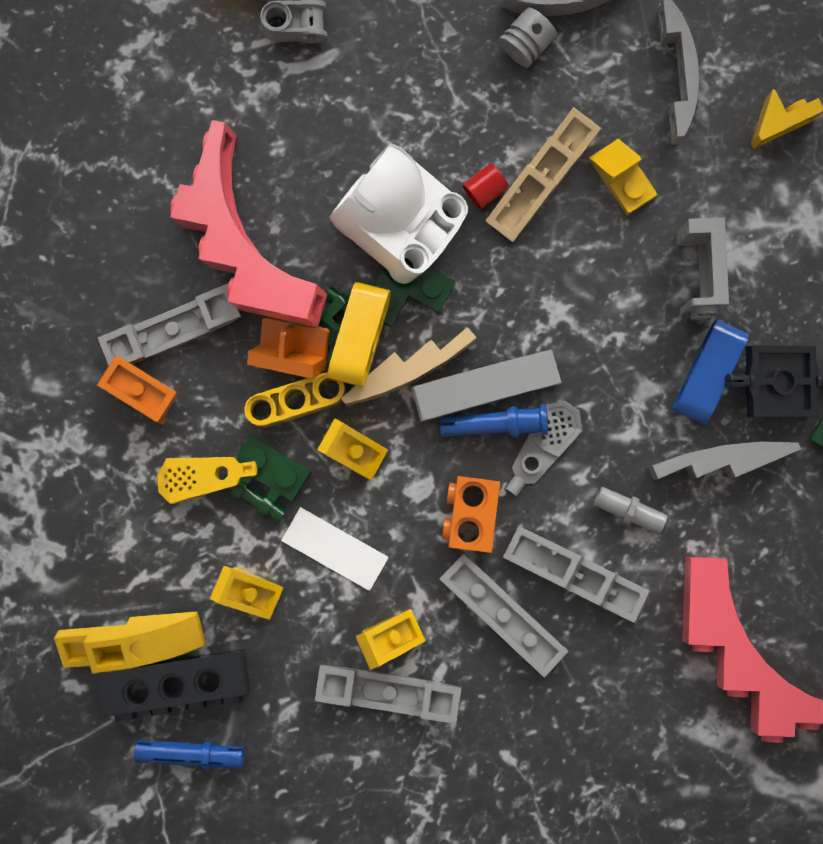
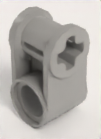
M322 0L268 2L264 5L260 14L263 34L268 40L276 43L324 42L327 40V32L324 30L323 13L327 10V4ZM277 16L282 17L286 21L280 27H272L268 24L271 18ZM310 17H313L312 26H310Z

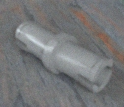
M605 487L600 488L594 501V506L621 517L623 523L629 524L632 522L658 534L663 530L668 515L639 503L640 499L632 496L630 499Z

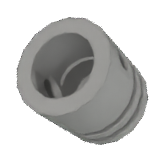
M527 7L510 25V28L505 31L504 35H501L499 43L515 62L529 68L532 65V61H535L538 55H541L557 37V32L545 16L537 10Z

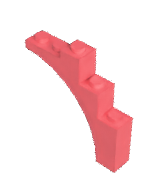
M212 120L210 129L203 138V153L200 163L196 165L193 172V186L179 185L178 192L171 201L170 218L183 228L206 232L199 243L200 255L198 259L211 269L235 274V277L231 278L228 284L227 302L240 311L318 328L327 293L317 284L293 277L270 264L261 256L247 236L237 213L232 189V159L237 135L225 122Z
M685 557L682 642L692 645V651L714 652V646H717L716 686L727 690V696L749 697V691H752L750 731L761 736V741L782 743L783 737H795V723H797V728L819 730L820 724H823V700L810 696L789 684L764 661L749 641L735 611L729 588L727 559Z

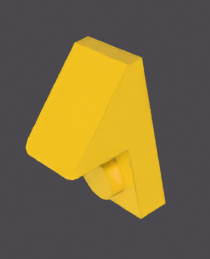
M773 89L764 101L751 141L753 149L816 120L823 113V106L819 98L809 103L805 99L799 100L788 106L785 110L777 92Z
M619 139L589 157V161L627 216L658 195L639 167L642 161L641 157Z
M334 419L317 449L369 480L373 479L388 452V449L337 419Z
M224 565L210 599L218 604L270 620L284 587L238 567L230 568Z
M412 609L373 625L355 636L370 670L425 642Z

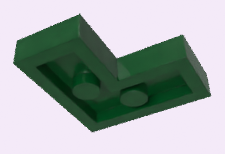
M404 258L408 267L414 269L412 262ZM384 267L374 285L375 287L391 291L384 324L391 328L394 326L408 298L440 313L456 281L429 267L412 282L404 284L395 281Z

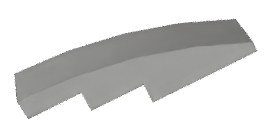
M551 349L414 386L411 389L420 421L422 422L552 387L562 382Z
M752 442L722 445L686 453L648 466L647 468L653 480L686 468L690 479H694L724 467L728 478H734L799 451L801 447L799 443Z
M518 526L503 558L637 624L652 593L650 590Z

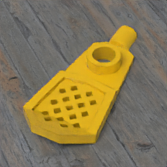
M235 457L166 458L157 474L158 492L170 504L183 502L237 486L241 477L257 475V465L255 461L239 463ZM226 467L228 475L224 480H220L218 473L220 469Z

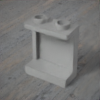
M725 217L688 219L676 232L677 246H698L700 298H692L680 308L681 315H690V320L692 321L710 320L712 315L719 314V311L729 304Z

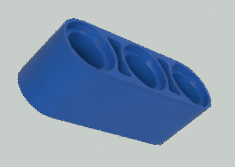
M715 319L676 397L672 410L700 424L706 425L725 389L724 383H728V381H724L726 374H732L746 345L749 334Z

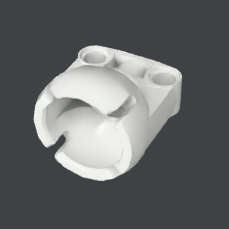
M389 143L371 163L370 171L360 176L329 218L335 228L383 265L395 281L406 284L422 274L440 256L464 221L468 212V206L461 195L448 190L415 162L412 156L405 150ZM442 208L448 211L450 218L444 214ZM404 258L412 262L414 269L408 267Z

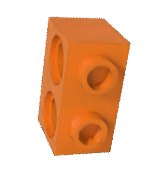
M457 476L456 483H449L447 504L453 505L452 519L445 518L442 536V539L449 540L448 547L492 553L500 481ZM469 486H475L482 492V502L476 507H470L463 501V491ZM465 521L473 522L478 528V536L471 542L462 541L458 535V528Z

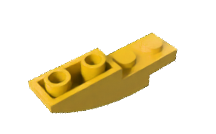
M198 612L130 617L126 625L59 630L54 637L63 668L90 666L92 674L130 669L167 660L200 648L206 642Z

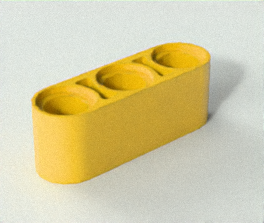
M355 282L328 369L329 379L364 387L388 310L391 296L390 290Z
M322 373L313 379L306 378L255 394L246 402L244 408L245 415L252 424L258 427H271L341 404V398L346 394V386L341 381L329 379L328 373ZM327 381H334L339 384V393L333 399H325L320 394L321 386ZM295 391L302 392L305 395L304 405L297 410L290 409L287 405L288 396ZM260 402H268L271 406V414L265 420H257L254 417V407Z

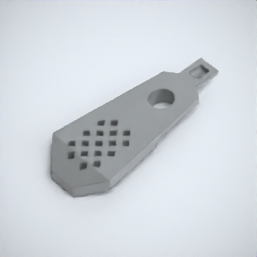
M561 401L546 404L548 421L550 422L548 428H551V431L545 436V439H542L543 435L541 432L528 435L512 466L515 476L505 488L515 496H518L526 483L535 484L582 432L580 411L568 402ZM529 457H534L538 461V467L533 471L528 470L525 466V461Z

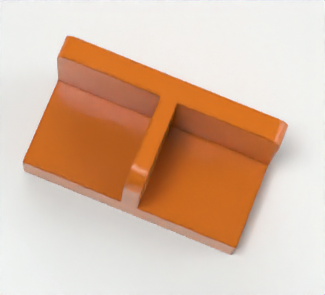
M265 317L262 319L260 345L248 351L247 365L313 379L326 370L330 331L327 328H316Z
M117 355L97 384V386L162 425H165L168 420L164 416L179 394Z

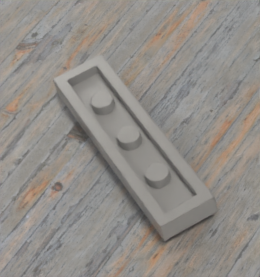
M464 553L441 576L440 580L544 678L569 652Z

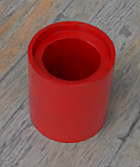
M489 163L462 184V187L471 201L482 210L505 192L509 185L500 171L493 164Z

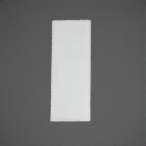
M301 507L281 540L369 591L389 558Z

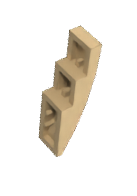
M573 107L530 164H527L486 219V222L514 242L602 128Z
M467 327L441 350L430 340L406 362H403L394 352L368 375L364 387L355 386L341 399L348 407L382 397L415 383L446 365L475 343L477 337Z

